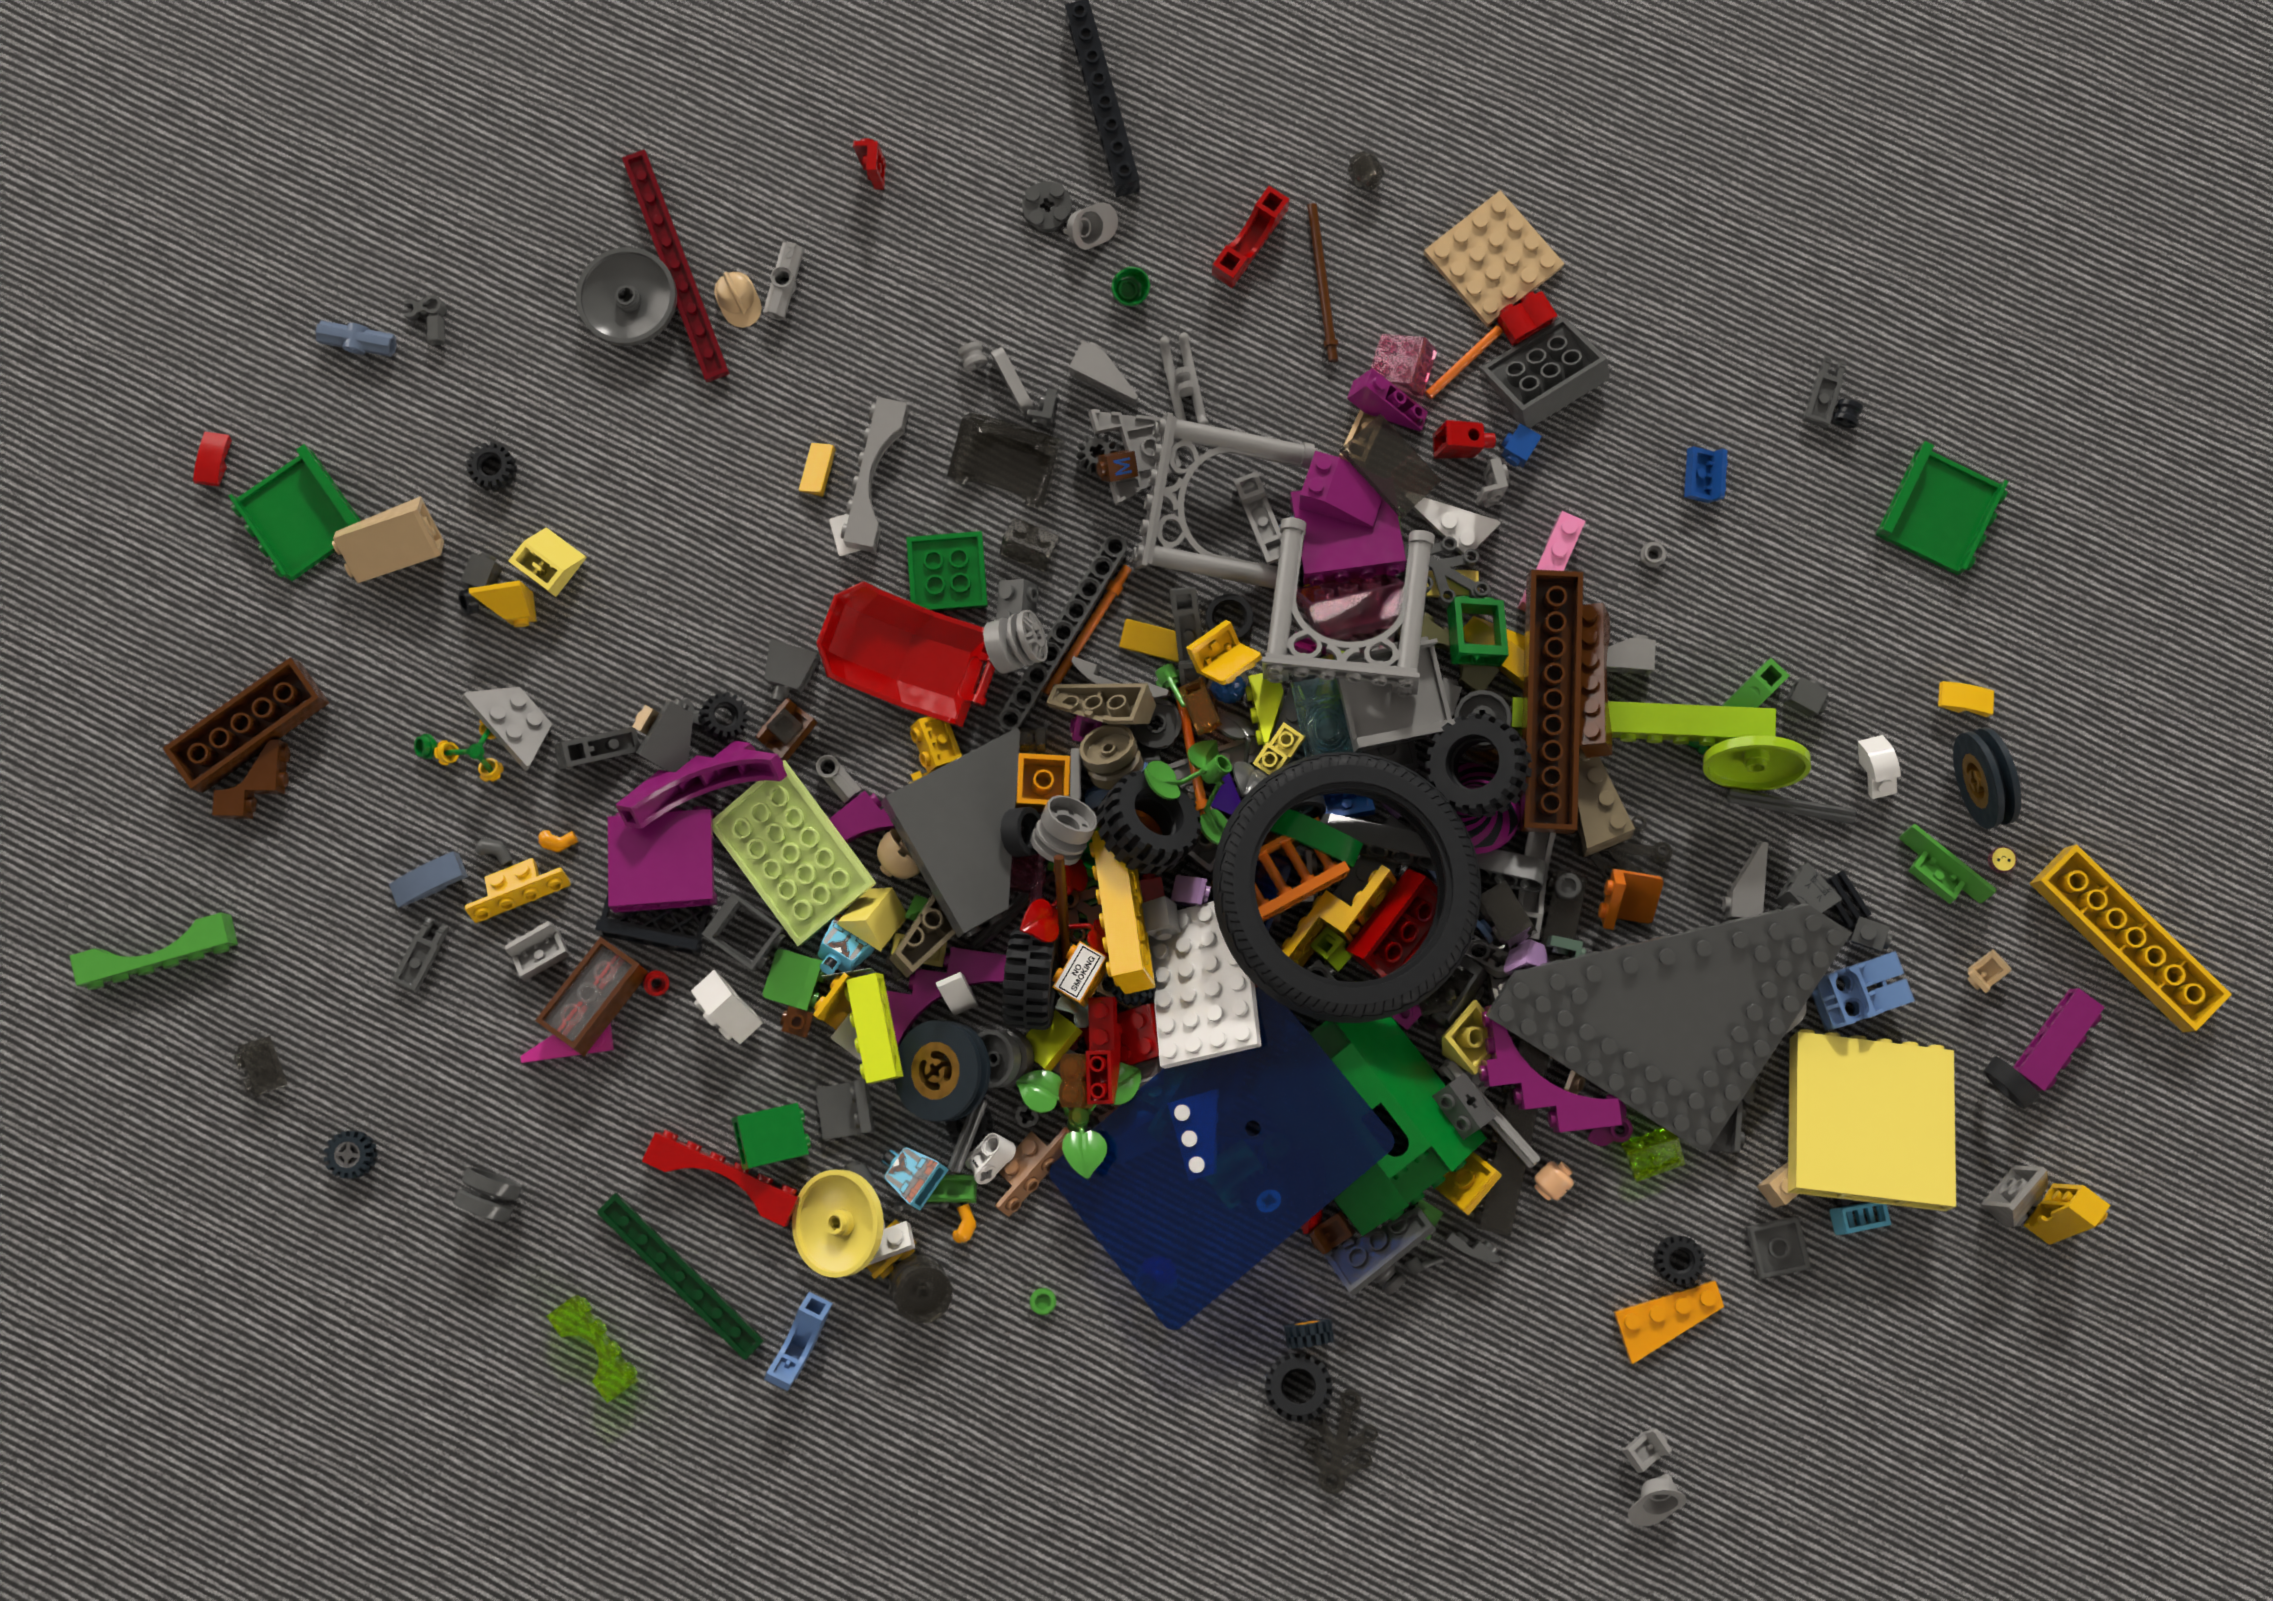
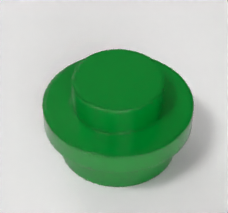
M423 734L417 737L414 742L416 755L423 759H431L434 756L437 742L431 734Z

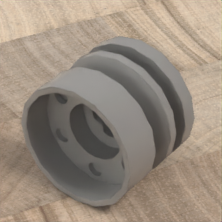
M1031 610L1012 614L1008 619L1000 618L988 622L984 626L983 635L987 654L995 669L1001 674L1019 670L1023 665L1031 666L1034 663L1043 662L1047 658L1048 647L1045 632L1039 619Z
M1062 795L1054 796L1047 802L1041 814V819L1037 822L1036 828L1031 833V844L1042 857L1051 862H1054L1055 855L1061 854L1064 856L1065 865L1076 864L1083 855L1087 842L1091 839L1097 828L1096 815L1088 805L1078 799Z

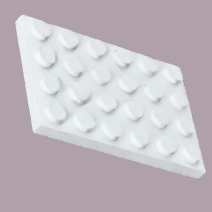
M1214 901L1204 903L1201 906L1196 905L1177 910L1181 933L1174 934L1167 940H1157L1148 934L1152 967L1158 982L1155 983L1157 988L1156 991L1153 990L1160 1066L1166 1069L1261 1047L1255 984L1239 967L1224 941L1217 921Z

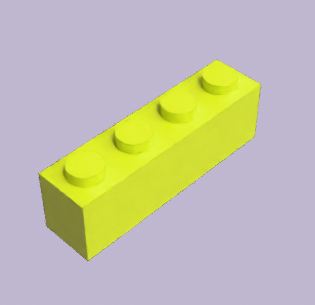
M872 973L847 979L845 996L847 1001L851 1003L850 1022L852 1027L856 1029L855 1047L857 1052L861 1054L862 1064H860V1073L862 1078L866 1080V1083H878L904 1077L883 974Z

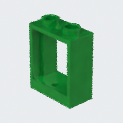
M1469 596L1454 597L1447 608L1451 664L1501 667L1509 656L1504 600H1495L1491 597L1482 599L1470 598ZM1462 613L1492 615L1495 645L1464 643Z

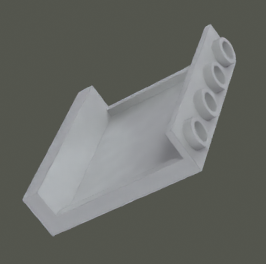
M1421 637L1417 673H1420L1417 695L1412 694L1410 697L1399 696L1392 692V684L1390 683L1379 686L1372 684L1371 681L1361 680L1359 683H1351L1343 678H1336L1353 752L1431 738L1436 733L1441 735L1444 732L1442 727L1446 723L1455 724V718L1452 719L1435 652L1434 645L1438 642L1437 638L1429 640L1428 637ZM1394 642L1397 649H1399V642ZM1378 646L1370 651V657L1375 661L1384 662L1391 659L1392 653L1387 648L1379 649ZM1364 653L1349 659L1351 662L1366 663Z

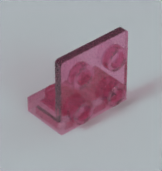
M1382 334L1371 368L1392 384L1404 385L1413 395L1423 396L1437 349L1425 337Z

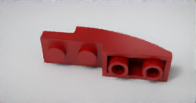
M1091 997L1088 998L1089 1051H1086L1087 1104H1114L1121 1050V1023H1117V998Z

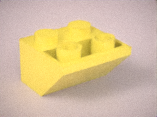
M544 528L523 541L508 562L546 591L557 597L587 557L548 528Z

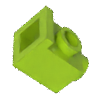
M1327 926L1310 945L1323 960L1327 961L1338 972L1352 957L1345 949L1348 946L1346 941Z

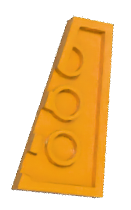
M1713 1280L1614 1311L1630 1363L1634 1364L1722 1309L1724 1304L1717 1283Z

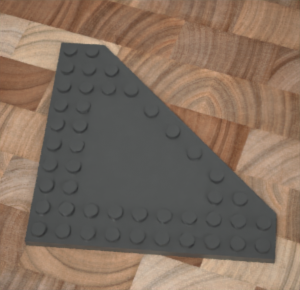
M1806 903L1795 905L1792 908L1760 913L1757 916L1734 919L1718 925L1704 926L1679 934H1669L1640 943H1630L1605 951H1595L1566 960H1556L1540 964V966L1514 970L1485 1015L1706 1154L1852 932Z

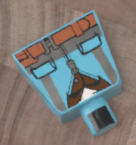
M842 913L833 918L817 954L823 960L820 964V969L827 975L833 974L836 969L842 972L853 971L875 950L871 945L837 925L844 915Z
M908 1147L903 1148L900 1154L889 1150L882 1159V1162L889 1167L884 1178L908 1204L918 1210L922 1209L948 1171V1168L938 1161Z

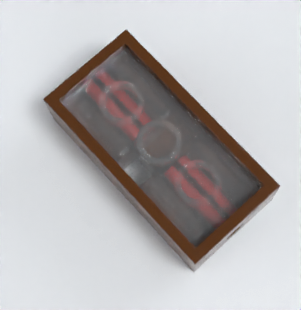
M600 937L535 1021L579 1054L585 1056L649 972L639 963Z

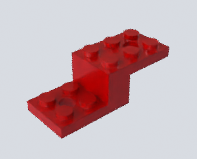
M1145 1004L1118 1013L1117 1023H1121L1120 1062L1133 1065L1158 1058L1155 1004ZM1088 1026L1085 1028H1081V1030L1083 1031L1082 1033L1084 1036L1086 1047L1089 1051Z

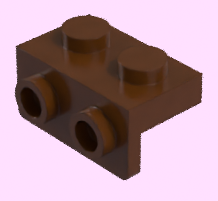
M786 698L777 707L775 713L766 724L761 727L755 738L787 762L818 722L790 699Z

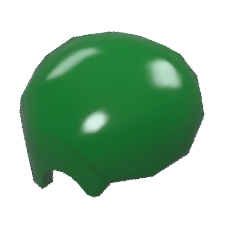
M1126 267L1118 272L1112 280L1111 291L1113 297L1123 306H1136L1142 303L1149 294L1151 284L1148 275L1141 268Z

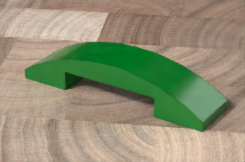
M1291 809L1281 815L1270 830L1274 834L1286 836L1322 852L1340 863L1345 861L1351 868L1354 867L1363 843L1355 838Z

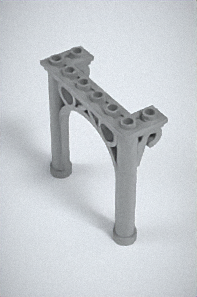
M1168 412L1159 419V422H1155L1152 436L1156 438L1153 459H1156L1155 469H1151L1149 473L1148 484H1152L1151 492L1146 495L1144 509L1147 510L1146 520L1142 519L1140 525V534L1143 535L1142 542L1138 543L1137 547L1133 548L1131 562H1135L1134 569L1139 570L1153 565L1275 589L1277 566L1216 555L1205 550L1196 542L1188 529L1184 514L1186 488L1195 470L1212 456L1231 453L1309 469L1315 452V445L1306 442L1298 444L1180 420L1177 417H1173V413ZM1192 443L1214 447V449L1199 456L1196 447ZM1180 447L1188 449L1192 457L1193 463L1186 469H1181L1175 464V453ZM1168 468L1175 474H1184L1182 479L1177 478L1173 486L1165 487ZM1178 490V492H1177V497H1176V496H1175L1174 494H1172V493H1174V492H1176V491ZM1163 498L1169 501L1171 511H1176V515L1168 514L1160 519ZM1167 520L1174 521L1181 532L1173 542L1166 541L1162 536L1163 524ZM1185 539L1187 544L1196 553L1174 549V547Z
M1292 517L1282 519L1280 525L1282 537L1267 653L1265 657H1262L1263 679H1267L1272 683H1282L1283 681H1289V673H1293L1297 677L1314 675L1324 680L1343 678L1351 683H1359L1362 680L1371 681L1372 684L1379 686L1390 683L1392 684V692L1399 696L1410 697L1412 694L1417 695L1420 673H1417L1430 553L1434 547L1435 535L1425 530H1415L1409 533L1401 612L1395 623L1384 633L1374 638L1357 642H1344L1330 639L1317 633L1301 617L1296 603L1306 522ZM1293 617L1301 631L1289 638ZM1401 628L1399 649H1397L1395 644L1389 639ZM1310 638L1317 648L1310 654L1299 653L1294 648L1295 643L1299 640ZM1382 645L1391 651L1392 657L1384 662L1375 661L1370 657V651ZM1322 646L1326 647V652L1331 653L1336 660L1319 658ZM1364 650V660L1366 663L1349 661L1350 658L1360 655V651Z

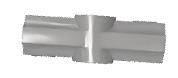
M782 242L776 267L771 273V285L763 310V314L771 319L785 320L792 293L796 290V278L804 253V248L796 243ZM789 278L786 284H778L780 279Z

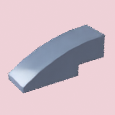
M452 851L406 873L391 882L389 886L397 907L401 908L442 891L448 885L467 878L468 875L459 853Z

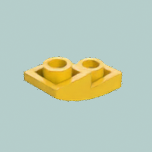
M1942 681L1939 683L1938 707L1957 713L1969 711L1988 717L1993 715L1994 690L1970 684Z

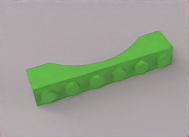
M221 912L196 919L177 941L151 954L128 957L94 948L70 955L76 986L87 987L88 990L104 987V982L111 980L113 983L126 981L129 979V975L138 973L139 976L151 974L154 972V968L163 966V968L178 966L181 960H200L205 958L204 954L209 952L214 954L224 953L230 950V946L237 945L238 942L232 916Z

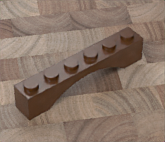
M1604 603L1583 605L1579 745L1586 758L1612 755V729L1607 694V652L1610 641V616Z

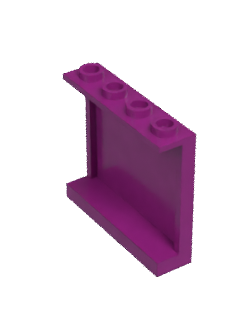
M1391 479L1383 480L1387 482V487L1373 529L1299 509L1301 490L1291 492V512H1293L1294 518H1299L1306 522L1301 557L1304 585L1318 586L1329 581L1346 582L1349 579L1359 577L1370 579L1375 575L1382 574L1394 576L1405 571L1406 556Z
M696 806L692 810L686 811L672 808L642 829L626 826L620 813H616L615 816H608V907L614 913L717 905V894L714 891L713 819L715 815L712 810L705 806Z

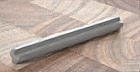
M1454 1061L1448 1063L1443 1068V1073L1451 1082L1464 1074ZM1474 1084L1496 1115L1488 1123L1528 1168L1535 1166L1540 1161L1538 1154Z

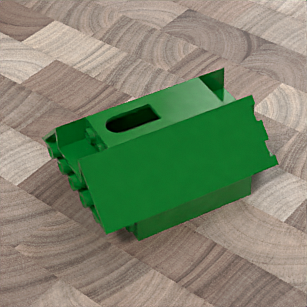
M1392 1016L1362 1023L1325 1021L1246 1083V1086L1263 1106V1110L1281 1133L1287 1136L1294 1150L1319 1149L1326 1170L1325 1190L1362 1236L1388 1219L1394 1221L1404 1213L1403 1209L1409 1206V1202L1412 1205L1416 1204L1425 1197L1423 1191L1428 1187H1438L1446 1180L1444 1177L1446 1173L1456 1172L1467 1163L1465 1159L1487 1139L1480 1129L1464 1140L1432 1097V1095L1444 1088L1445 1084ZM1380 1103L1408 1138V1149L1401 1156L1393 1157L1388 1155L1360 1120Z

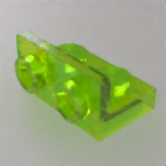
M1665 1128L1655 1129L1652 1133L1641 1137H1633L1621 1144L1622 1150L1627 1155L1632 1176L1636 1182L1685 1165L1678 1136Z

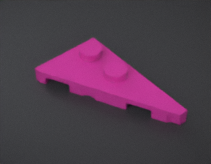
M611 1023L587 1054L614 1051ZM551 1035L521 1055L520 1058L521 1063L581 1054L555 1035Z

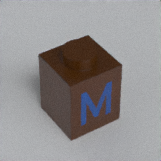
M1124 450L1097 456L1096 469L1099 477H1101V481L1113 482L1139 476L1135 451Z

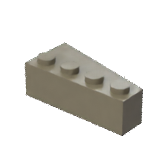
M1579 745L1578 831L1583 846V855L1587 857L1632 838L1635 827L1600 757L1586 758Z
M933 893L890 957L892 963L906 978L956 934Z

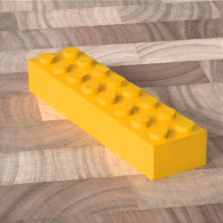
M2077 844L2065 847L2029 883L2182 1032L2197 1031L2232 995Z

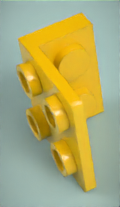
M845 972L841 976L838 975L830 984L831 990L826 997L822 996L814 1006L816 1011L813 1016L826 1022L835 1030L852 1011L851 1003L847 1001L845 996V987L847 986L846 980L853 977Z

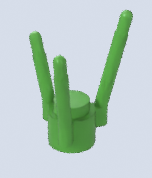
M1172 663L1160 667L1155 672L1158 678L1155 682L1156 685L1167 690L1172 689L1181 707H1186L1183 697L1177 688L1180 684L1179 669L1176 670ZM1187 688L1199 702L1203 700L1195 688Z

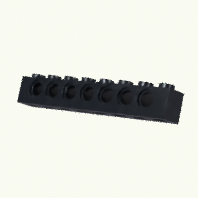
M1079 0L1065 4L1066 21L1115 196L1117 198L1140 192V179L1089 0Z

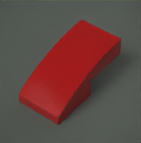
M204 432L195 462L193 482L195 484L220 486L227 468L224 460L232 442L229 435Z

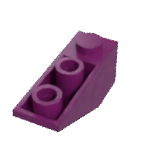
M1373 368L1353 381L1347 397L1350 402L1366 414L1419 432L1423 428L1428 413Z

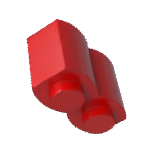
M1532 291L1521 299V303L1515 306L1513 304L1505 306L1500 311L1497 323L1511 345L1514 346L1554 323L1558 315L1542 291L1536 294Z

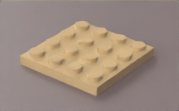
M1501 190L1423 252L1486 327L1498 319L1500 311L1509 304L1515 306L1526 294L1534 291L1563 268L1565 264Z

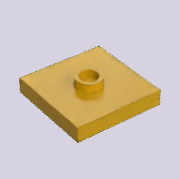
M1474 1152L1465 1159L1467 1163L1456 1172L1446 1173L1444 1175L1446 1180L1435 1188L1468 1216L1502 1176L1499 1171Z

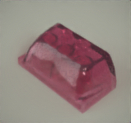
M1386 574L1375 575L1370 579L1352 578L1346 582L1328 581L1317 586L1309 585L1298 588L1296 603L1303 608L1310 625L1319 634L1330 639H1348L1353 634H1369L1375 632V629L1392 626L1401 612L1405 583L1396 576H1388Z

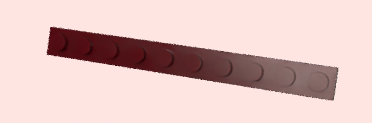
M643 149L622 157L623 163L659 259L667 266L675 281L677 307L704 379L708 383L729 375L730 372L648 154Z

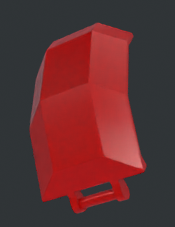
M865 581L834 595L816 642L827 677L893 705L959 727H963L971 704L985 706L987 701L985 696L995 671V667L991 663L985 648L984 627L934 612L883 591ZM985 663H987L986 666H985L984 672H983V674H982L980 683H979V685H978L976 694H974L975 689H976L977 684H978V681H979V678H980V676H981L982 670H983V668H984V665H985Z

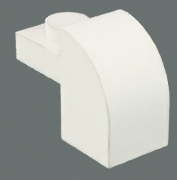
M1883 735L1858 741L1859 764L1865 769L1868 777V795L1872 799L1896 794L1897 777H1901V772L1892 745Z

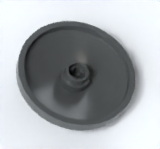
M620 247L600 254L587 265L577 284L576 305L582 321L596 337L612 345L635 346L652 340L670 323L677 305V288L672 274L657 256L640 248Z

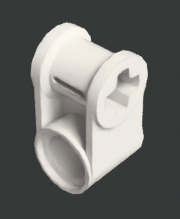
M990 1133L968 1154L965 1165L973 1171L974 1179L978 1184H986L993 1180L996 1174L1013 1159L1016 1147L1008 1139L996 1133Z

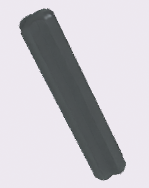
M985 1099L966 1117L948 1164V1170L954 1173H961L987 1106Z

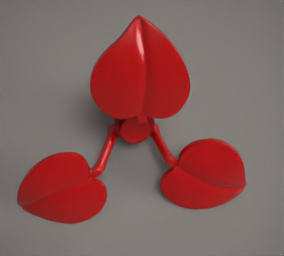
M1080 859L1076 864L1065 865L1067 896L1072 893L1073 889L1077 892L1083 891L1087 885L1088 876L1082 860ZM1044 899L1033 901L1024 915L1020 931L1032 935L1042 942L1050 943L1055 941L1059 934L1058 910L1055 908L1057 900L1052 904ZM1099 918L1094 921L1093 925L1090 923L1069 924V929H1089L1087 940L1090 947L1109 959V954L1105 952L1102 938L1106 937L1105 929L1101 927Z

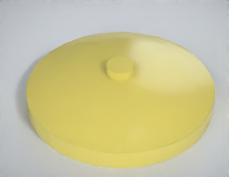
M828 1170L817 1174L800 1191L798 1195L799 1200L793 1211L792 1232L796 1248L804 1262L818 1274L833 1278L854 1275L868 1266L881 1244L884 1220L880 1200L869 1182L855 1172Z

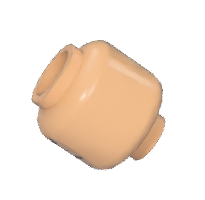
M1549 1161L1535 1175L1536 1184L1534 1187L1548 1201L1551 1198L1559 1200L1574 1185V1181L1570 1176L1573 1171L1562 1161L1559 1164Z

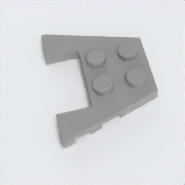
M1092 409L1088 414L1094 434L1119 430L1125 450L1135 451L1139 476L1113 481L1109 484L1115 505H1119L1152 485L1148 484L1150 470L1155 469L1156 459H1153L1156 438L1152 434L1154 424L1159 422L1160 418L1144 415H1122L1121 412L1113 411L1112 413L1100 412L1098 409ZM1176 450L1175 464L1180 468L1181 462ZM1168 468L1167 476L1173 473L1170 468Z

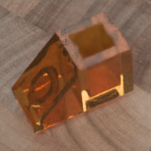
M1203 677L1180 687L1182 699L1198 735L1210 733L1222 725L1216 701Z

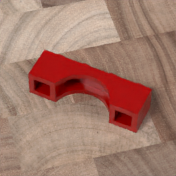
M1271 186L1267 187L1255 204L1241 232L1233 242L1224 247L1212 264V276L1230 288L1235 286L1288 211L1290 200L1288 197Z

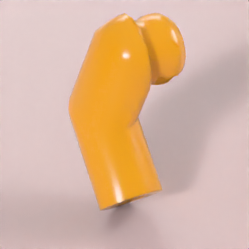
M544 830L538 835L540 846L554 852H561L579 842L573 831L562 837L552 835L548 830Z
M969 1203L957 1207L961 1223L958 1229L952 1233L953 1240L956 1243H966L971 1239L976 1228V1221Z

